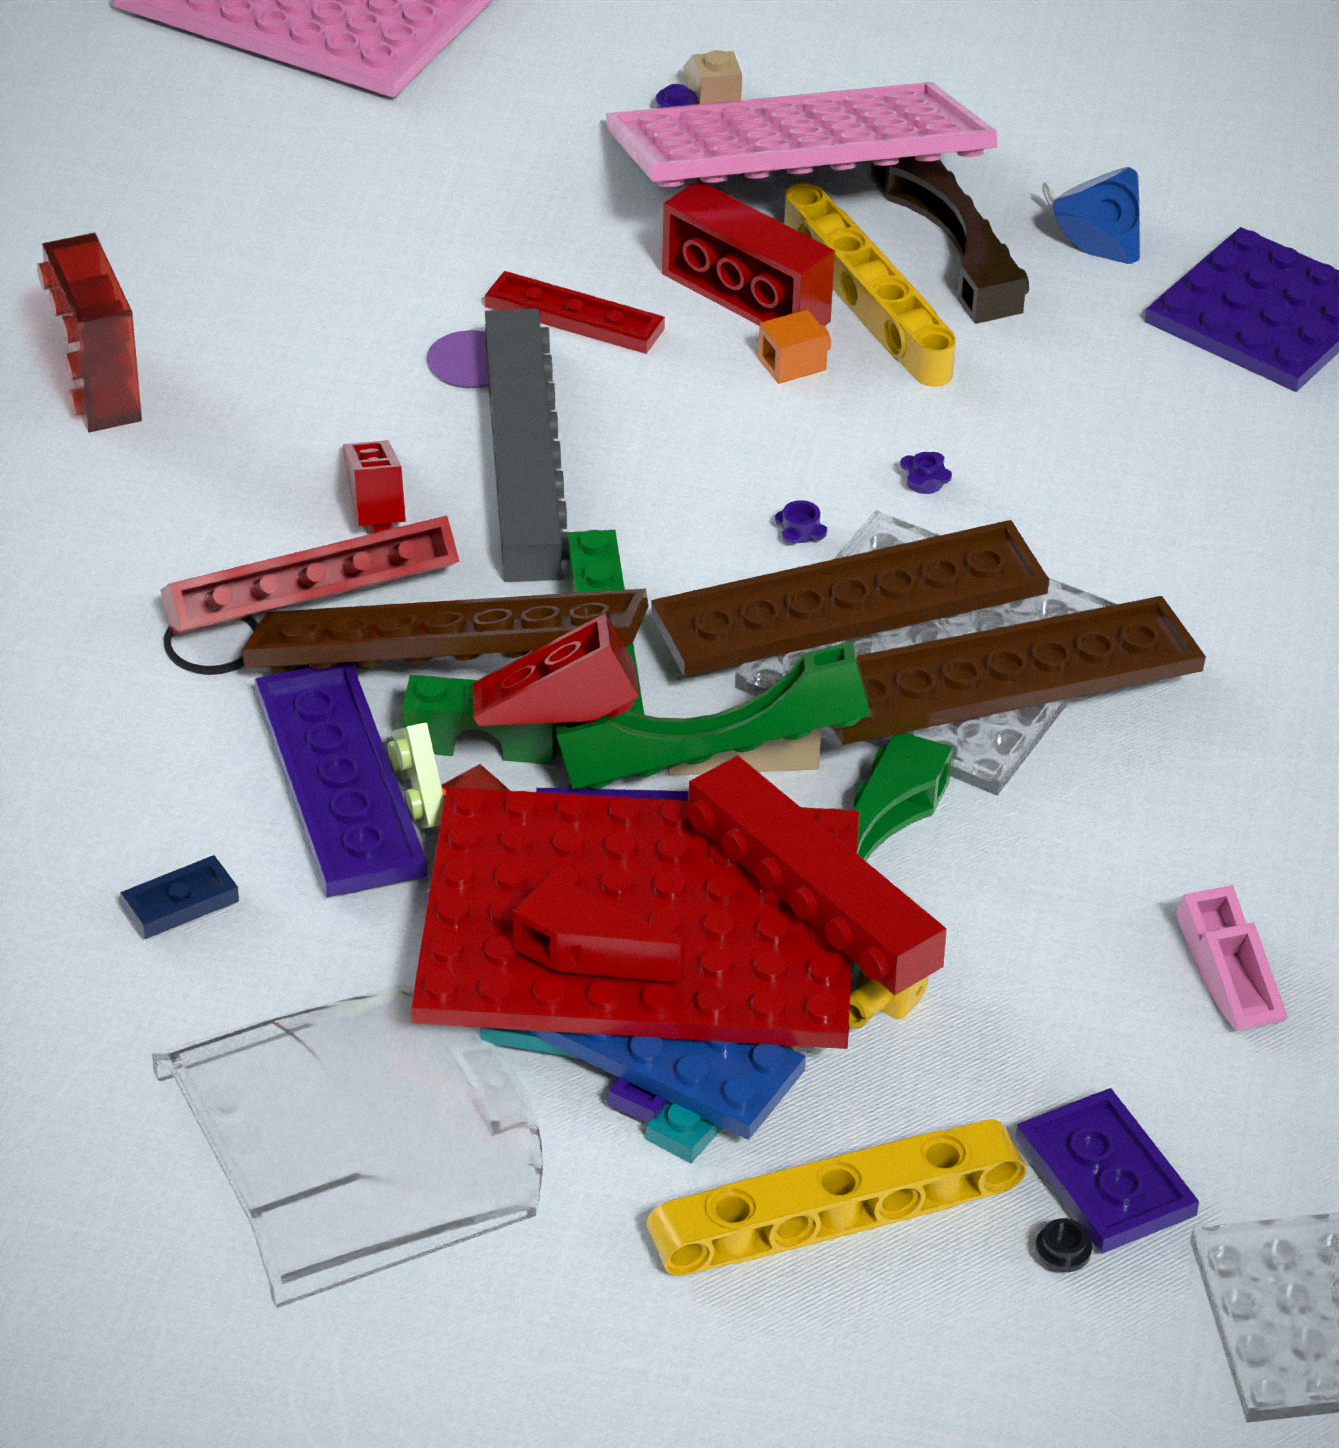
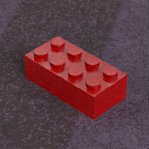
M696 180L663 203V275L760 326L761 322L807 309L820 325L826 326L831 322L835 250L700 180Z

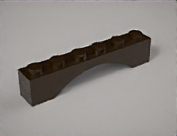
M915 156L899 157V163L894 165L881 166L871 163V178L887 201L907 207L926 217L940 227L954 242L962 258L957 299L975 324L1023 313L1025 294L1029 292V279L1026 271L1018 267L1010 256L1006 244L999 241L992 231L989 221L982 218L974 207L972 198L963 192L953 172L948 171L940 159L935 161H917Z

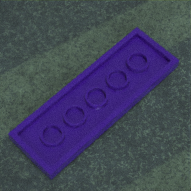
M340 662L325 669L306 668L255 678L256 694L326 896L331 897L428 877L426 857L353 663Z

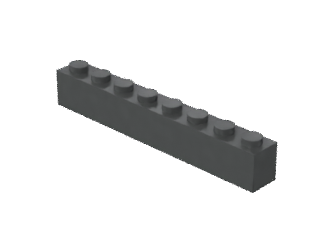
M539 309L485 311V346L504 582L561 580V561L567 560L568 532H560V529H567L566 501H557V499H564L563 471H554V469H561L560 441H551L558 439L557 412H549L550 410H555L554 383H546L553 381L552 355H543L550 354L549 327H540Z

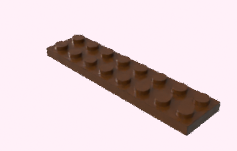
M1007 520L651 600V615L683 676L687 677L1048 594L1050 579L1012 520Z
M644 588L266 612L243 647L242 654L245 668L262 667L267 672L281 671L291 665L309 664L313 669H325L340 662H357L360 666H374L391 659H405L407 663L415 664L429 661L433 657L453 656L455 660L466 661L481 656V654L501 653L506 658H516L546 645L604 613L607 614L624 646L627 647L633 644L649 605L647 591Z
M1157 596L858 655L857 658L868 695L870 716L861 718L858 723L849 727L836 728L831 725V728L841 744L845 745L1202 672L1206 656L1163 596Z

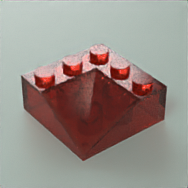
M96 233L42 243L44 262L37 263L39 281L43 290L49 289L52 312L55 317L61 316L64 339L67 344L70 343L71 352L65 353L64 358L70 380H74L75 385L74 389L68 390L73 415L75 417L81 415L88 433L142 421L133 313Z

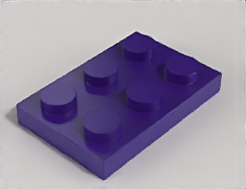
M1112 1088L1017 1124L1015 1139L1076 1221L1086 1229L1088 1236L1101 1254L1197 1216L1199 1200Z

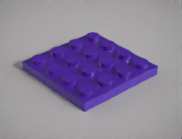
M1239 227L1147 308L1145 323L1297 392L1339 353V270L1329 264L1321 263L1305 256L1293 248L1285 247L1260 236L1255 231Z

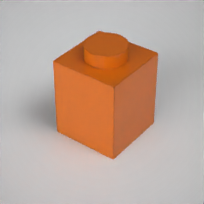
M808 309L760 323L758 359L778 384L826 370L827 351L831 348L830 334L823 324L820 325Z

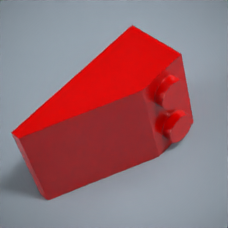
M604 613L473 682V718L478 726L594 721L604 715L607 717L618 716L628 710L633 705V700L639 697L635 663L607 614Z

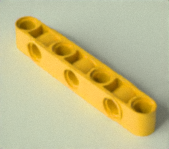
M797 183L790 186L786 190L784 224L835 250L833 290L884 348L894 358L899 360L915 380L926 386L934 387L949 383L953 378L956 345L954 333L938 317L933 307L849 215L840 209L820 187L811 183Z
M995 1119L983 1120L948 1130L933 1131L670 1200L653 1209L647 1217L646 1225L665 1270L671 1275L684 1276L728 1264L743 1263L1000 1194L1017 1186L1025 1177L1027 1169L1005 1125Z

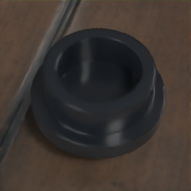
M1060 1218L1049 1222L1040 1231L1036 1239L1035 1251L1040 1262L1046 1267L1058 1272H1074L1083 1268L1089 1262L1092 1254V1241L1086 1229L1080 1223L1072 1219Z

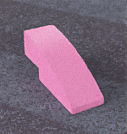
M1233 885L1184 894L1175 911L1177 920L1203 981L1235 1031L1284 1022L1287 1019V1014L1255 923L1246 924Z

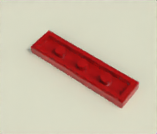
M503 271L485 294L486 308L493 310L539 309L541 324L645 354L648 353L665 329L664 316L508 271Z

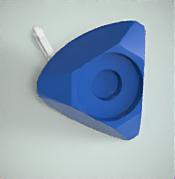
M1131 167L1117 169L1081 183L1058 197L1054 195L1053 186L1049 181L1043 183L1044 197L1055 214L1060 228L1078 248L1089 255L1121 263L1132 264L1139 261L1140 197L1139 175L1137 171Z

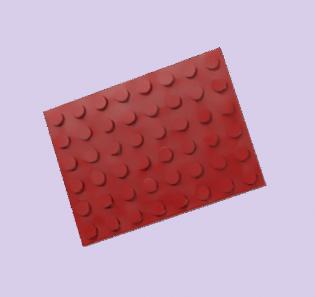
M446 787L411 1004V1023L848 1049L852 959L842 950L835 949L827 938L808 921L800 919L792 908L773 891L766 890L759 883L758 879L739 862L732 861L725 854L724 850L705 833L698 832L688 820L687 808L689 801ZM801 807L857 853L859 810ZM552 874L566 882L580 886L585 891L615 906L622 907L630 913L685 939L684 979L680 983L557 972L513 950V910Z

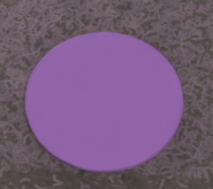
M466 330L450 333L438 339L430 347L427 355L428 366L438 378L452 385L466 388L489 386L485 331Z

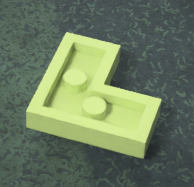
M427 722L392 731L394 741H390L387 744L388 754L394 772L401 770L403 780L411 779L413 789L406 790V799L411 818L413 820L420 819L421 828L440 825L444 797Z

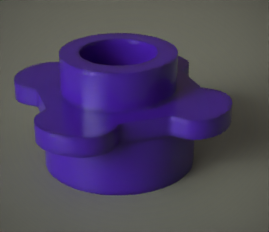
M920 452L915 456L906 455L900 460V467L907 471L906 482L908 487L917 493H935L943 487V484L949 483L952 479V472L945 468V457L941 453Z
M805 500L790 502L782 511L775 515V523L782 527V539L787 543H806L812 539L821 540L827 535V527L820 523V509L812 502Z

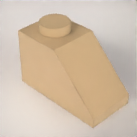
M714 50L705 54H694L683 66V74L688 88L696 93L697 104L741 100L742 72L734 51Z

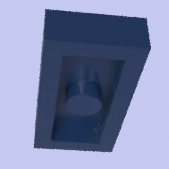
M215 855L120 892L122 908L144 939L239 902L238 886Z

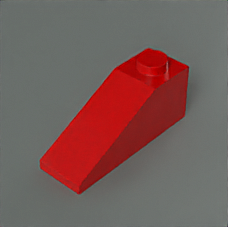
M389 440L343 444V455L353 510L358 526L367 525L368 531L380 532L395 528V523L406 522L402 467Z

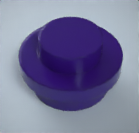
M671 84L660 90L656 95L657 108L697 104L696 93L682 84Z

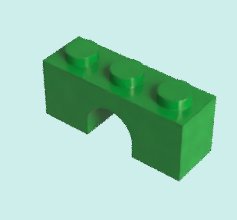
M410 674L402 707L403 728L427 722L434 755L453 756L457 735L466 730L478 729L487 731L498 738L503 748V761L553 765L557 743V723L478 726L473 718V682L477 680Z

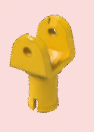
M861 967L857 988L850 994L849 1027L853 1029L862 1028L879 1011L895 1019H903L923 997L928 984V976L894 996L878 981L870 979Z

